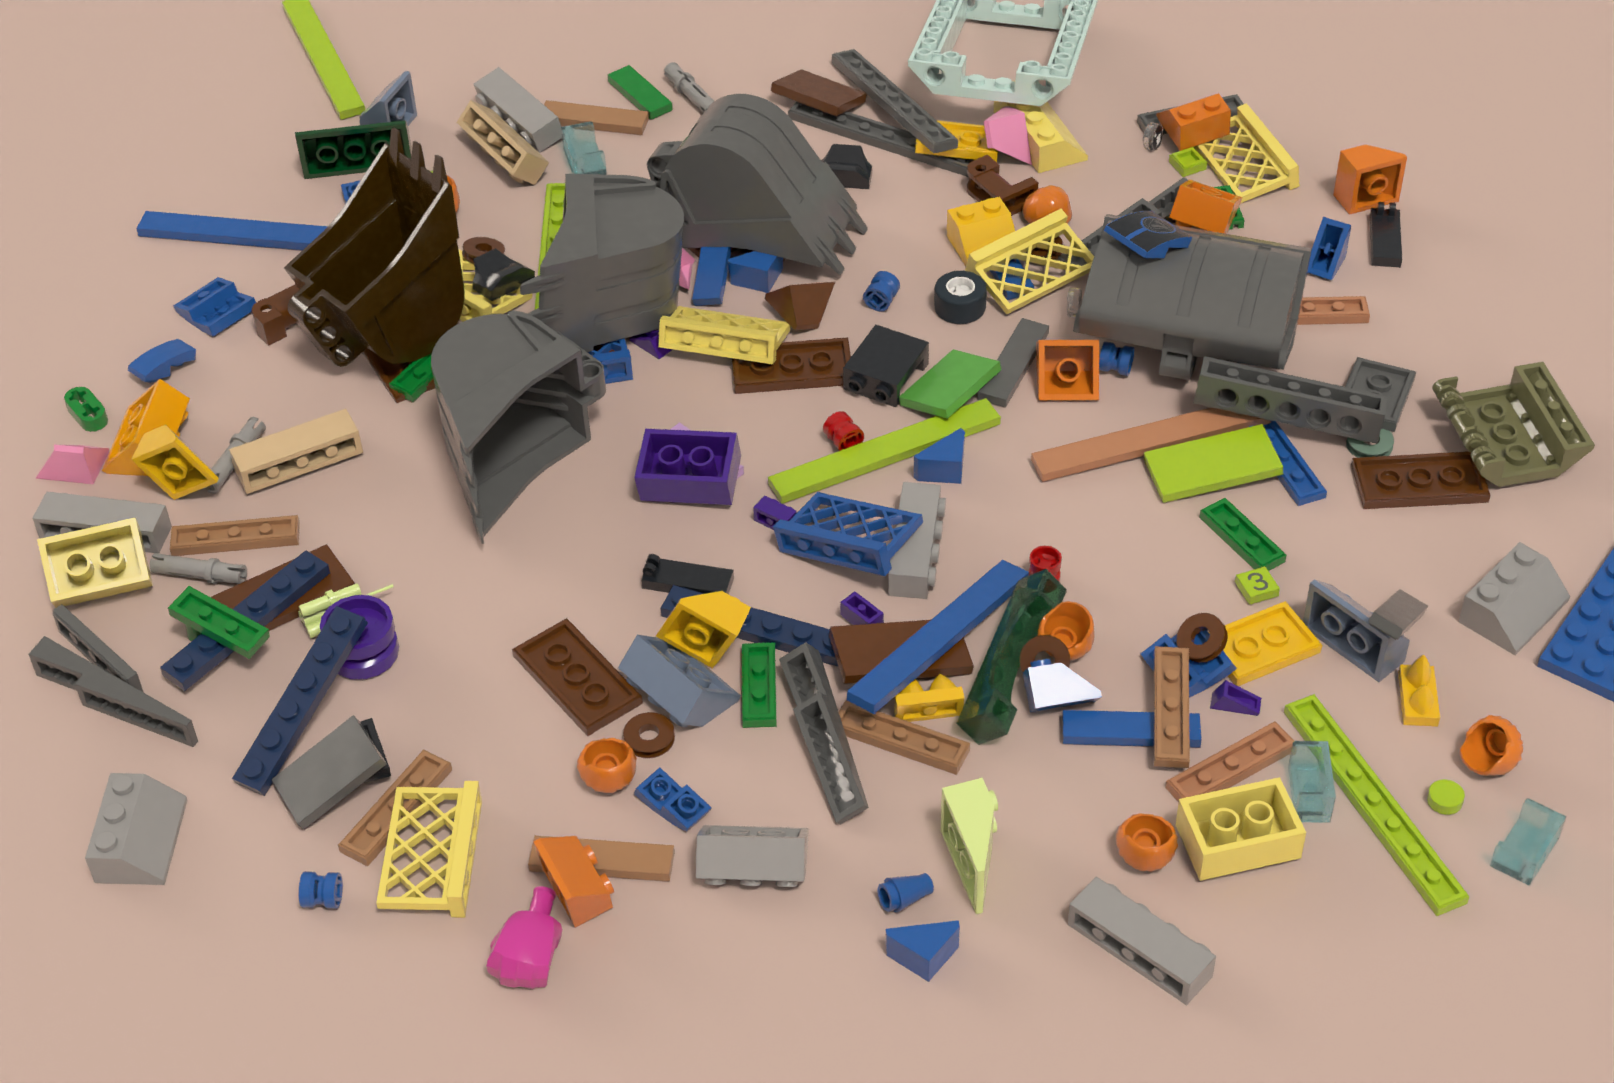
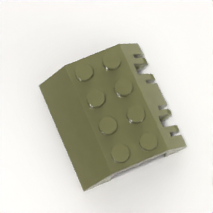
M1544 362L1515 366L1509 385L1459 393L1456 389L1458 377L1455 376L1440 379L1432 386V390L1441 406L1447 410V416L1465 448L1471 452L1470 457L1478 471L1484 478L1498 487L1558 477L1594 449V442Z

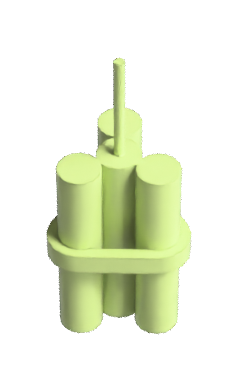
M357 583L335 592L332 590L326 591L324 596L298 606L300 620L304 623L310 638L320 634L321 617L329 606L340 599L353 595H362ZM392 584L379 590L368 593L366 595L372 596L382 591L393 588L394 586Z

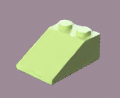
M983 778L942 788L941 833L976 914L983 913L992 854L993 833L997 832L994 811H998V801L994 791H988Z

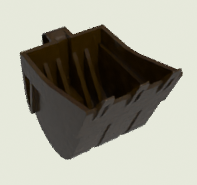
M392 128L390 146L386 143L384 144L340 213L317 238L284 267L300 289L289 300V314L317 350L337 366H347L366 348H369L379 357L393 364L419 360L431 354L438 340L448 330L456 326L460 319L465 299L457 239L460 237L452 186L447 181L444 160L441 156L435 155L433 173L425 167L421 144L413 141L411 159L404 155L399 130Z

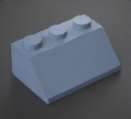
M1315 579L1310 582L1303 622L1315 637L1378 682L1382 681L1397 669L1400 664L1405 662L1410 642L1408 638L1402 635L1398 640H1395L1371 626L1368 621L1373 612L1365 609L1349 595L1341 592L1333 585Z
M637 634L618 666V669L628 676L626 680L629 684L644 690L649 695L648 700L655 706L668 711L671 714L669 718L681 727H687L688 725L703 727L737 703L741 697L739 693L702 662L656 637Z

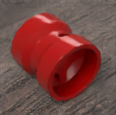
M838 411L833 413L824 422L823 432L830 440L834 441V445L839 451L863 443V431L858 425L853 424V420L846 412Z
M1039 546L1031 551L1028 581L1033 588L1040 591H1050L1059 585L1062 556L1056 548Z

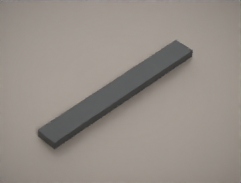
M855 49L832 54V63L932 153L935 154L958 148V139Z
M796 102L788 111V116L791 120L969 177L967 166L974 159L915 153L916 137L909 131L847 111L834 116Z

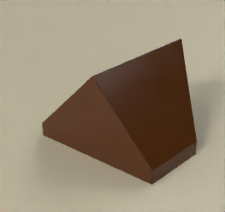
M835 282L788 285L766 293L764 299L795 331L818 329Z

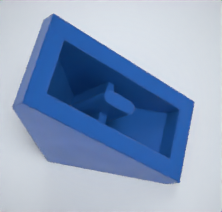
M1323 217L1312 247L1307 273L1333 280L1347 255L1351 231L1350 224Z
M757 251L728 259V275L731 285L765 293L770 292L783 270L782 257Z
M960 428L914 456V479L922 482L961 484L965 431Z
M959 920L886 929V955L929 982L959 948Z

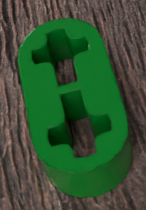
M75 387L66 392L64 400L67 409L85 431L96 432L108 424V417L104 406L88 388Z

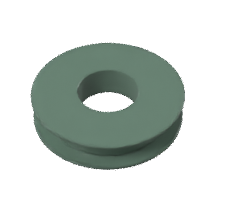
M1381 429L1377 440L1378 443L1375 445H1369L1363 441L1347 437L1346 446L1349 452L1357 458L1389 456L1393 450L1394 437L1389 430Z

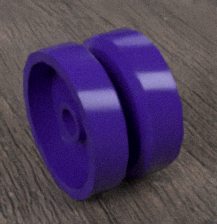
M353 595L340 599L329 606L321 617L320 631L336 606L360 615L368 622L338 675L349 679H368L388 670L398 658L399 642L390 607L381 599L370 595Z

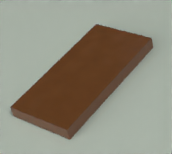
M848 337L782 342L776 350V361L774 364L732 358L735 394L843 386V367L851 358Z
M1469 451L1352 458L1351 466L1363 509L1489 503L1491 496L1486 480L1478 471L1470 457L1471 452Z
M327 544L310 551V553L328 564L330 574L265 626L269 631L298 618L299 605L324 596L326 591L332 590L335 592L355 584ZM293 560L213 595L211 598L233 609Z
M567 618L512 649L513 657L587 736L643 704L642 696L627 682Z
M930 620L831 626L829 638L844 684L857 683ZM964 637L917 678L937 677L939 674L944 676L972 674L974 665Z

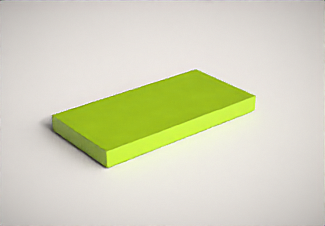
M1263 424L1144 452V461L1163 503L1283 475V465Z

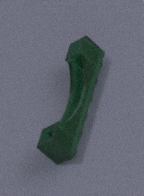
M1047 569L1018 580L956 723L978 745L1008 734L1018 710L1011 703L1013 684L1020 667L1021 651L1030 639L1038 635L1042 617L1061 603L1067 592V589Z

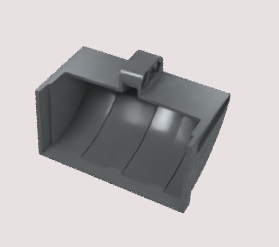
M1112 214L1105 216L1101 238L1092 262L1082 304L1075 317L1073 332L1162 350L1159 375L1190 380L1195 369L1197 357L1204 356L1284 370L1294 345L1312 248L1175 225L1192 236L1189 247L1168 248L1165 258H1144L1104 231L1107 224L1122 216Z

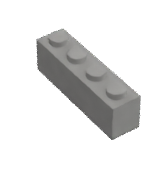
M500 67L474 83L477 92L475 96L476 101L496 112L539 153L565 136L558 116Z
M903 482L899 510L922 514L923 523L891 558L892 569L889 571V596L927 599L929 586L935 587L936 567H932V563H938L940 544H935V540L942 539L943 521L938 519L939 517H945L946 498H940L941 485ZM903 522V523L896 524V528H897V527H900V526H904V525H906L907 523Z
M46 492L32 518L40 539L136 518L140 526L145 552L160 553L172 528L166 505L56 492Z
M1096 876L1070 903L1068 925L1186 1006L1213 977L1216 955L1211 953L1205 945L1196 943L1182 934L1175 925L1166 923L1152 914L1145 905L1136 903L1122 894L1113 884H1107Z

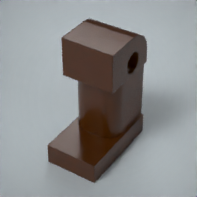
M988 154L970 162L967 166V174L969 176L967 193L978 202L1000 196L1010 211L1011 216L1022 212L1025 199L1038 189L1039 182L1033 177L1010 185L999 175L1000 165Z
M296 283L287 289L256 302L252 307L256 332L268 346L287 337L285 329L296 324L288 312L289 300L300 290ZM265 309H271L268 312H262Z

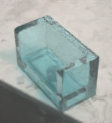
M593 122L561 127L563 149L572 174L607 175L605 154L603 150L599 151L596 144Z
M1294 741L1288 764L1293 806L1301 822L1330 823L1336 794L1328 741Z
M1527 798L1522 805L1519 819L1504 842L1499 841L1496 845L1490 867L1530 886L1558 842L1567 816Z

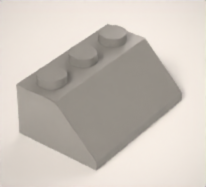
M1519 542L1465 595L1459 623L1511 654L1516 655L1569 601L1570 595L1550 560Z
M110 773L85 856L94 882L105 884L165 885L186 808L187 797L146 774Z
M703 825L697 834L696 878L705 879V884L722 885L726 884V879L740 880V884L745 886L762 885V880L776 881V886L795 887L798 881L804 882L806 876L809 828Z

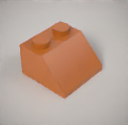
M1219 93L1157 113L1158 120L1180 151L1230 135L1231 109Z
M1367 144L1341 150L1333 193L1334 197L1349 215L1377 208L1378 202H1384V205H1388L1390 202H1399L1407 156L1403 153Z
M1189 179L1180 185L1169 218L1175 219V224L1178 226L1189 228L1195 226L1206 231L1226 234L1243 197Z
M1038 340L1036 342L1038 400H1099V340Z
M577 836L539 838L533 841L542 869L575 928L613 908L610 894L614 893L613 886L605 873L600 876L597 873L594 865L598 864V861L589 844L583 847Z

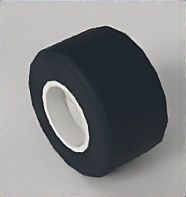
M964 270L944 274L937 280L934 286L935 312L941 319L954 324H968L978 320L986 310V283L975 273Z

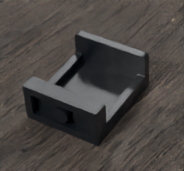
M875 324L843 367V388L854 394L897 407L900 403V390L914 370L924 371L929 364V342Z

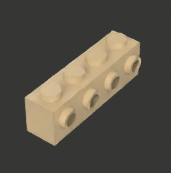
M470 100L456 122L467 132V136L481 145V150L492 156L497 165L507 170L509 176L521 184L526 181L535 185L549 164L537 150L496 112L488 107Z
M346 408L229 449L235 472L246 494L363 453L359 431Z

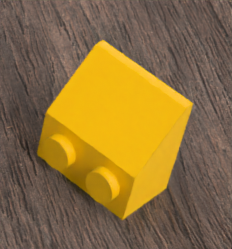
M1000 196L947 210V237L965 266L967 265L970 253L1015 232L1011 213Z
M167 425L144 433L131 459L173 500L215 484L219 480L211 468Z
M723 591L684 597L679 600L658 630L656 637L713 669L738 636L751 607Z

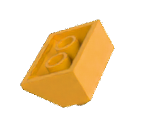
M161 379L155 382L127 408L102 471L106 474L148 476L131 460L144 433L167 425L179 437L180 432H178V428L188 416L186 408L190 398Z

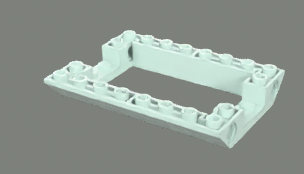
M936 0L910 55L908 66L933 94L1042 106L1070 85L1098 0H1044V7L1033 3L1017 5L1012 1H1001L999 3L996 0ZM966 19L1060 29L1047 66H1042L1039 62L1033 60L1020 62L1015 81L1004 77L990 79L978 74L965 76L967 56L959 55V53L952 51ZM1045 80L1046 86L1041 85L1039 81Z

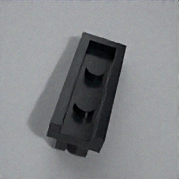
M1378 202L1377 208H1371L1370 239L1372 266L1401 268L1400 210L1396 209V203L1390 202L1389 208L1384 209V202Z
M649 554L643 568L642 589L669 593L673 585L703 594L718 591L729 594L734 580V570L660 559L656 554Z

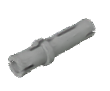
M671 62L666 65L664 75L674 83L675 89L679 93H684L704 113L714 100L695 83L694 77L690 73L684 72L677 63Z
M250 417L239 434L232 436L229 441L230 445L211 468L219 480L217 483L212 484L208 490L209 493L216 494L234 470L229 449L257 440L266 430V426L262 421L253 429L259 420L258 418Z
M154 553L152 557L157 560L150 559V570L152 573L205 579L207 583L216 584L218 581L240 584L247 578L246 565L220 562L217 558L200 560Z

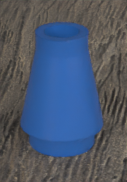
M927 873L886 878L884 883L879 884L877 888L878 898L883 909L887 912L894 911L896 913L924 896L932 894L934 891L932 879Z

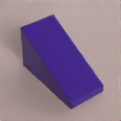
M656 330L629 338L632 343L657 359H661L672 351V349L658 347L659 331Z
M1225 680L1212 692L1210 709L1258 716L1260 714L1262 698Z

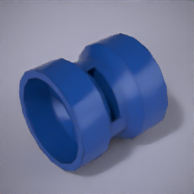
M887 271L877 272L863 294L865 304L875 311L887 310L893 301V297L896 296L900 289L898 278Z
M1104 341L1099 357V370L1106 372L1116 370L1120 375L1129 376L1135 347L1125 345L1121 348L1116 347L1112 342Z
M302 872L298 895L300 906L302 908H313L315 905L321 904L326 908L338 909L343 893L341 873L329 872L325 876H321L316 872Z

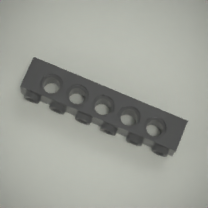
M1204 356L1193 403L1377 444L1386 414L1388 396Z

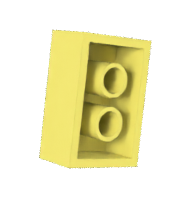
M136 518L37 539L50 600L55 608L61 604L69 606L153 586L140 526Z
M1280 777L1181 798L1178 802L1175 825L1200 881L1296 860L1302 857L1306 831Z

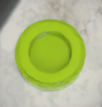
M1437 780L1429 788L1427 801L1434 811L1444 815H1451L1457 813L1462 808L1465 793L1463 788L1452 780Z

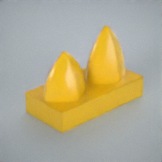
M1421 655L1412 665L1400 664L1398 678L1403 725L1438 727L1440 712L1434 666L1429 665L1426 656Z
M939 674L932 682L930 690L923 691L919 682L914 679L895 696V717L908 722L963 716L965 699L962 686L956 687L950 679Z

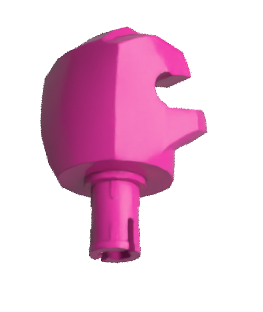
M544 886L535 887L529 911L522 910L513 913L492 940L490 945L491 952L486 967L488 973L498 978L501 985L529 989L547 986L554 950L558 947L563 931L561 924L550 916L553 901L556 897V892L553 889Z

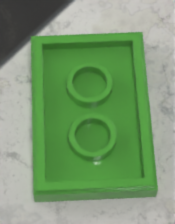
M953 349L899 396L900 405L948 419L1002 370L1000 361Z

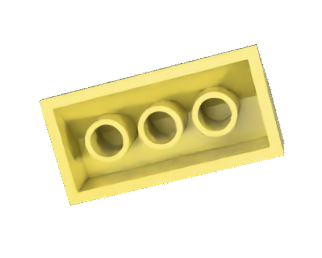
M994 101V113L1005 106H1010L1025 113L1031 162L1038 173L1088 160L1086 152L1048 102L1042 106Z

